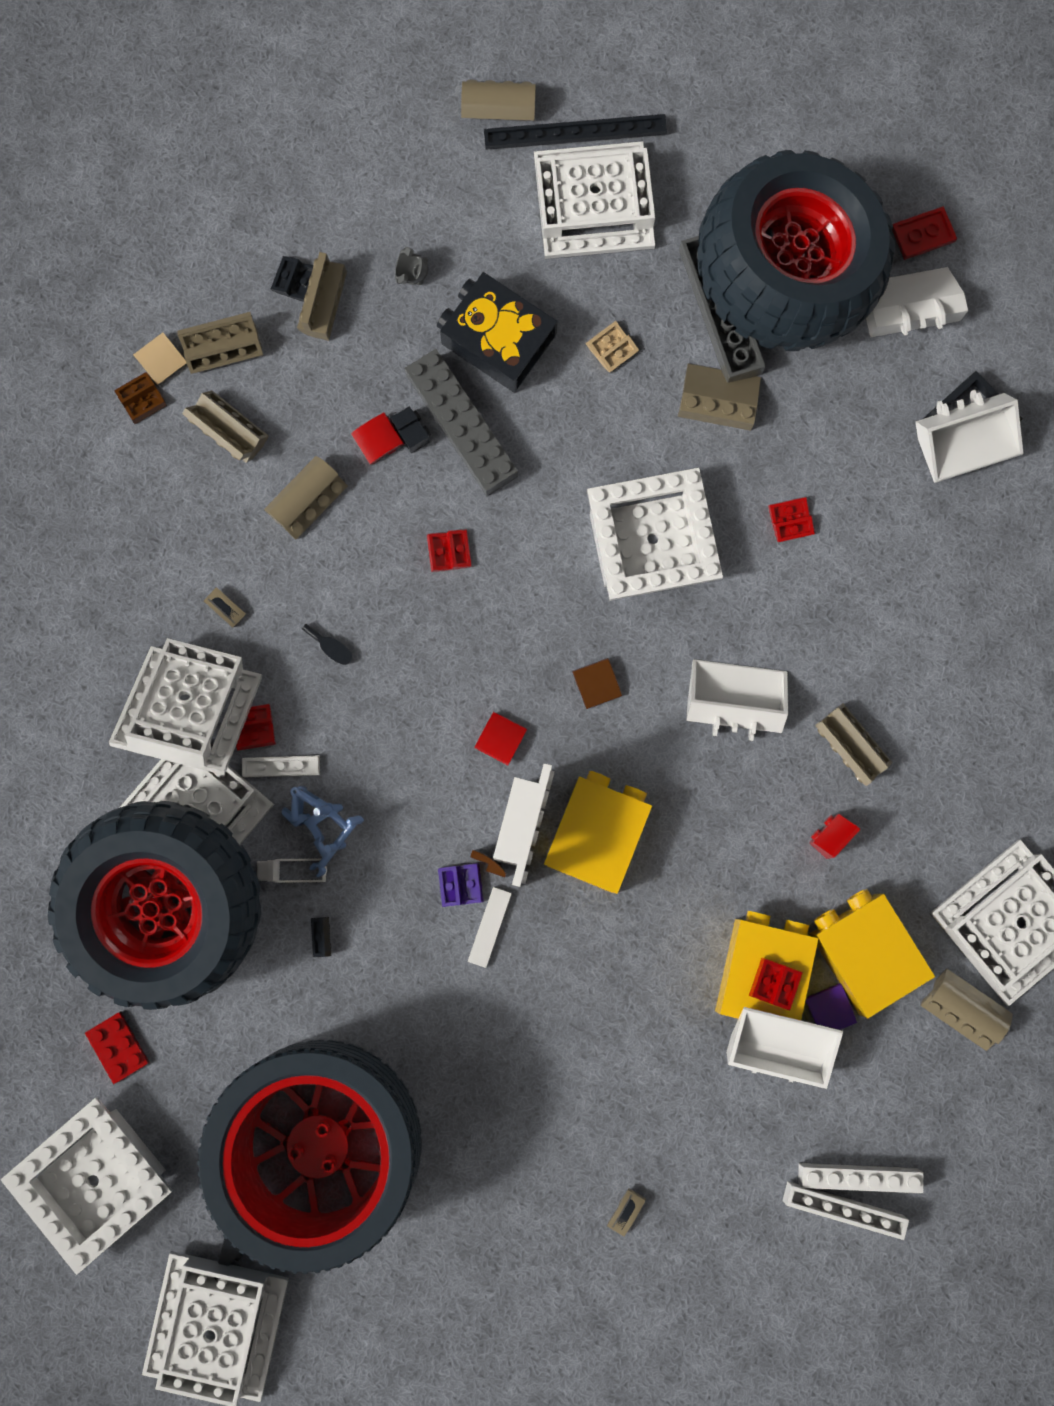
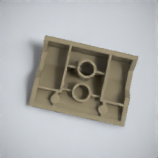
M688 363L678 417L751 431L756 416L761 377L755 376L727 383L720 369Z

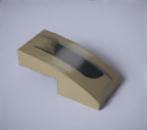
M217 587L204 599V602L232 628L246 615Z
M628 1188L620 1200L618 1208L608 1221L607 1227L625 1236L639 1214L646 1198Z

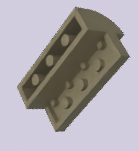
M476 80L462 81L461 118L534 121L536 84L527 81L522 83H514L512 81L496 83L493 80L477 82Z
M319 252L318 258L314 260L297 328L308 336L329 341L347 270L344 264L330 262L327 253Z
M251 312L177 331L191 374L263 355L258 331Z
M212 390L202 393L196 405L185 408L182 413L188 418L190 423L198 426L205 435L210 436L220 447L229 451L232 457L243 460L246 463L256 456L269 437Z
M315 456L266 506L264 511L296 540L348 485L330 465Z
M843 703L815 725L818 728L819 734L828 740L833 751L843 758L844 764L852 769L857 780L865 786L869 785L876 776L892 764L888 756Z
M947 968L935 980L933 990L921 1002L923 1008L985 1051L995 1043L999 1044L1012 1023L1013 1013Z

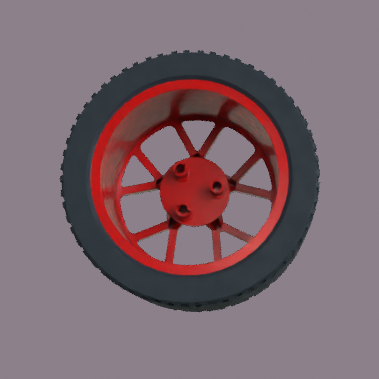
M309 1040L279 1049L237 1076L218 1097V1102L213 1105L210 1114L207 1116L206 1120L208 1122L203 1127L202 1137H200L199 1141L201 1147L198 1148L199 1160L197 1161V1166H199L198 1177L200 1178L199 1187L203 1191L202 1198L205 1199L206 1209L210 1211V1217L217 1224V1229L224 1233L223 1237L225 1239L228 1238L234 1248H239L240 1253H245L252 1261H259V1264L262 1266L265 1264L273 1270L278 1268L281 1272L290 1271L294 1274L298 1272L308 1274L309 1272L320 1273L321 1270L331 1271L333 1268L343 1267L345 1263L350 1264L357 1258H361L366 1251H371L373 1247L382 1241L383 1236L386 1237L396 1224L407 1203L417 1176L422 1151L420 1119L416 1114L418 1111L413 1098L408 1094L409 1090L403 1084L402 1079H398L396 1076L397 1073L387 1063H382V1059L369 1051H363L364 1049L350 1043L346 1045L342 1041ZM316 1084L311 1105L291 1086ZM323 1086L342 1092L354 1101L344 1120L336 1122L332 1118L320 1114L318 1104ZM279 1091H284L305 1112L302 1121L293 1128L289 1136L260 1118V1114L268 1101ZM359 1106L364 1110L370 1121H353ZM259 1127L278 1139L281 1144L258 1157H254L253 1137L255 1128ZM375 1128L380 1145L381 1164L352 1160L348 1157L347 1136L351 1130ZM286 1149L292 1166L301 1173V1176L280 1194L273 1195L259 1176L257 1166ZM350 1168L379 1172L377 1180L363 1197L359 1194ZM343 1171L353 1198L352 1204L329 1213L319 1212L314 1178H324L334 1172ZM303 1182H306L311 1206V1212L309 1213L296 1210L283 1203V1199Z

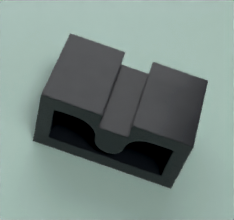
M410 406L390 417L393 426L410 453L430 443L429 436L431 434L426 425L422 426L419 423L421 420L420 415L416 410L413 411Z

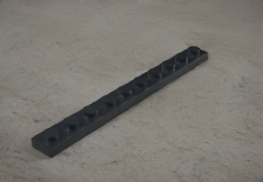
M665 114L484 129L485 150L667 134Z

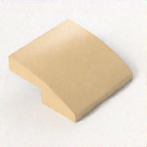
M614 321L585 343L609 373L639 351L630 336H626L617 321Z
M161 333L133 354L157 385L186 364V360L164 333Z

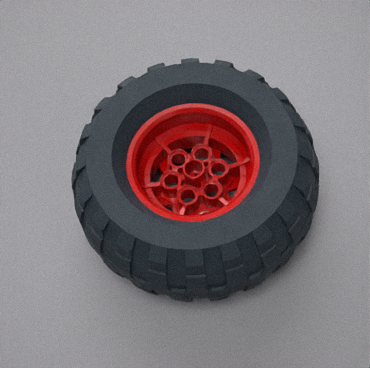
M792 150L778 151L771 157L767 155L761 156L728 178L706 210L700 225L698 241L700 243L698 247L699 275L703 277V290L707 299L714 301L716 304L718 316L724 322L729 321L737 328L735 332L746 339L750 336L759 340V345L773 349L776 346H782L785 351L792 352L800 351L807 347L815 349L836 341L840 336L843 337L854 331L870 315L885 293L895 254V240L891 238L892 221L890 216L884 212L882 208L883 201L878 193L870 189L865 183L867 180L862 175L845 167L843 162L832 157L828 159L820 156L817 152L806 150L803 153L797 154ZM771 230L773 237L765 233Z
M140 801L111 810L87 825L69 843L61 855L60 864L57 870L54 871L49 892L51 901L48 905V923L53 927L54 935L52 940L57 953H62L68 962L66 968L75 978L79 975L89 985L87 989L99 997L105 995L114 999V1004L123 1007L141 1006L143 1010L164 1009L170 1005H186L217 990L244 961L256 938L255 935L261 918L260 884L256 872L252 869L251 859L244 846L239 845L229 828L222 823L218 824L207 813L193 807L186 808L179 803L171 801ZM155 869L153 875H151L146 870ZM157 882H162L165 889H160ZM127 884L130 889V896L122 898L124 887ZM138 886L144 888L145 894L139 892ZM172 896L178 898L179 904L172 901ZM133 905L139 907L140 913L134 911ZM192 906L191 915L186 910V908ZM167 915L173 917V923L167 920ZM129 920H139L140 931H138L129 922ZM147 920L153 921L155 927L149 926ZM165 930H171L176 933L174 936L162 938Z

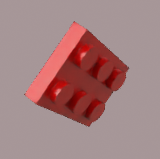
M944 206L892 224V232L904 260L954 243L957 240Z
M121 1011L85 1032L87 1039L113 1085L150 1063Z

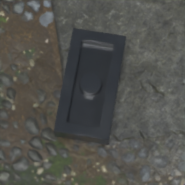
M329 917L311 918L313 957L331 956Z

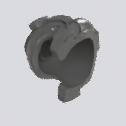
M405 247L402 249L395 265L396 282L403 285L406 283L422 285L429 270L428 259L414 254L412 248Z

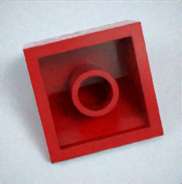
M840 814L830 815L824 821L825 826L822 830L817 829L811 835L812 840L810 844L826 859L835 858L861 829Z

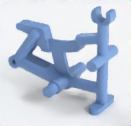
M305 786L293 787L290 791L292 795L291 811L283 808L282 815L295 827L305 824L315 838L314 845L322 858L319 862L313 863L310 866V870H315L318 867L319 873L317 877H321L326 873L325 866L337 850L346 847L344 841L356 825L361 824L364 819L361 816L349 817L345 821L338 814L343 809L341 804L327 803L309 792ZM304 801L315 808L313 810L314 815L311 816L309 813L303 814ZM330 817L343 831L334 843L324 846L322 843L324 836L317 824Z

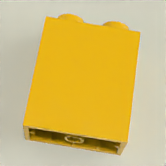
M589 771L586 779L580 776L577 779L543 865L611 893L618 894L652 805L644 803L647 793L625 785L623 793L608 788L611 781L610 778L597 772Z
M864 889L847 899L851 908L838 916L836 911L831 909L814 919L813 921L818 929L811 932L810 936L818 938L817 947L838 982L841 983L857 1013L862 1017L870 1018L935 976L884 894H873L871 896L868 889Z
M747 911L745 921L735 919L715 1012L739 1019L743 1008L747 1007L801 1021L818 938L807 936L809 925L786 920L784 930L769 927L771 916ZM761 958L803 972L790 1011L749 996Z

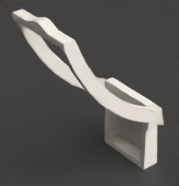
M321 859L257 861V877L259 881H272L275 883L326 882V873L322 876V880L279 881L280 861H320Z

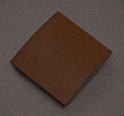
M147 372L114 390L134 424L167 406Z
M608 658L572 671L586 709L622 696Z
M472 850L470 858L487 863V872L506 877V873L496 862L484 854Z

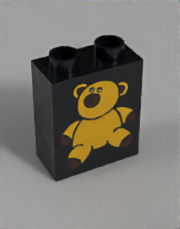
M482 272L476 282L469 278L464 283L458 294V298L462 301L455 311L447 308L440 316L437 327L441 329V343L515 393L557 335L558 321L485 272Z

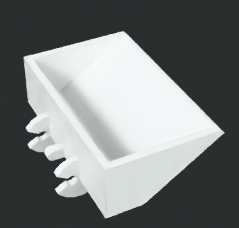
M945 267L889 278L885 293L866 320L870 338L898 332L908 335V331L931 326H937L938 329L943 328L942 325L961 321L968 312V307L963 290L949 268Z
M972 390L970 393L971 404L964 406L963 399L957 400L958 408L949 411L946 403L943 404L942 401H938L937 415L916 421L918 440L934 483L1023 455L1018 400L1005 393L983 400L980 392L976 393L975 390Z
M693 659L687 704V721L713 724V736H717L719 725L731 726L732 732L736 733L738 727L749 729L750 741L754 740L756 730L783 732L788 716L787 671Z
M744 1007L729 1041L726 1052L728 1065L751 1070L752 1073L760 1072L788 1079L792 1083L796 1081L827 1089L843 1031Z

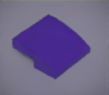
M479 863L438 868L442 907L484 902Z
M841 983L806 997L805 1002L816 1025L841 1030L857 1023Z

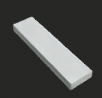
M320 756L242 758L243 778L320 775Z
M493 887L468 962L484 968L487 967L511 893Z

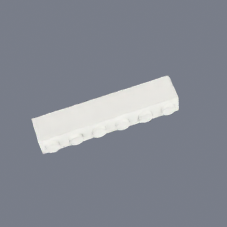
M799 1163L798 1184L802 1188L923 1193V1172L918 1168Z
M787 1181L782 1200L786 1206L901 1240L905 1239L909 1220L902 1214L817 1189L802 1188L799 1184Z

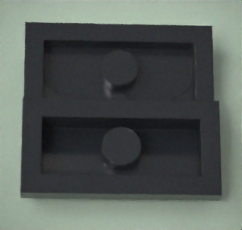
M283 256L270 289L278 294L304 302L313 265L302 263L296 258Z

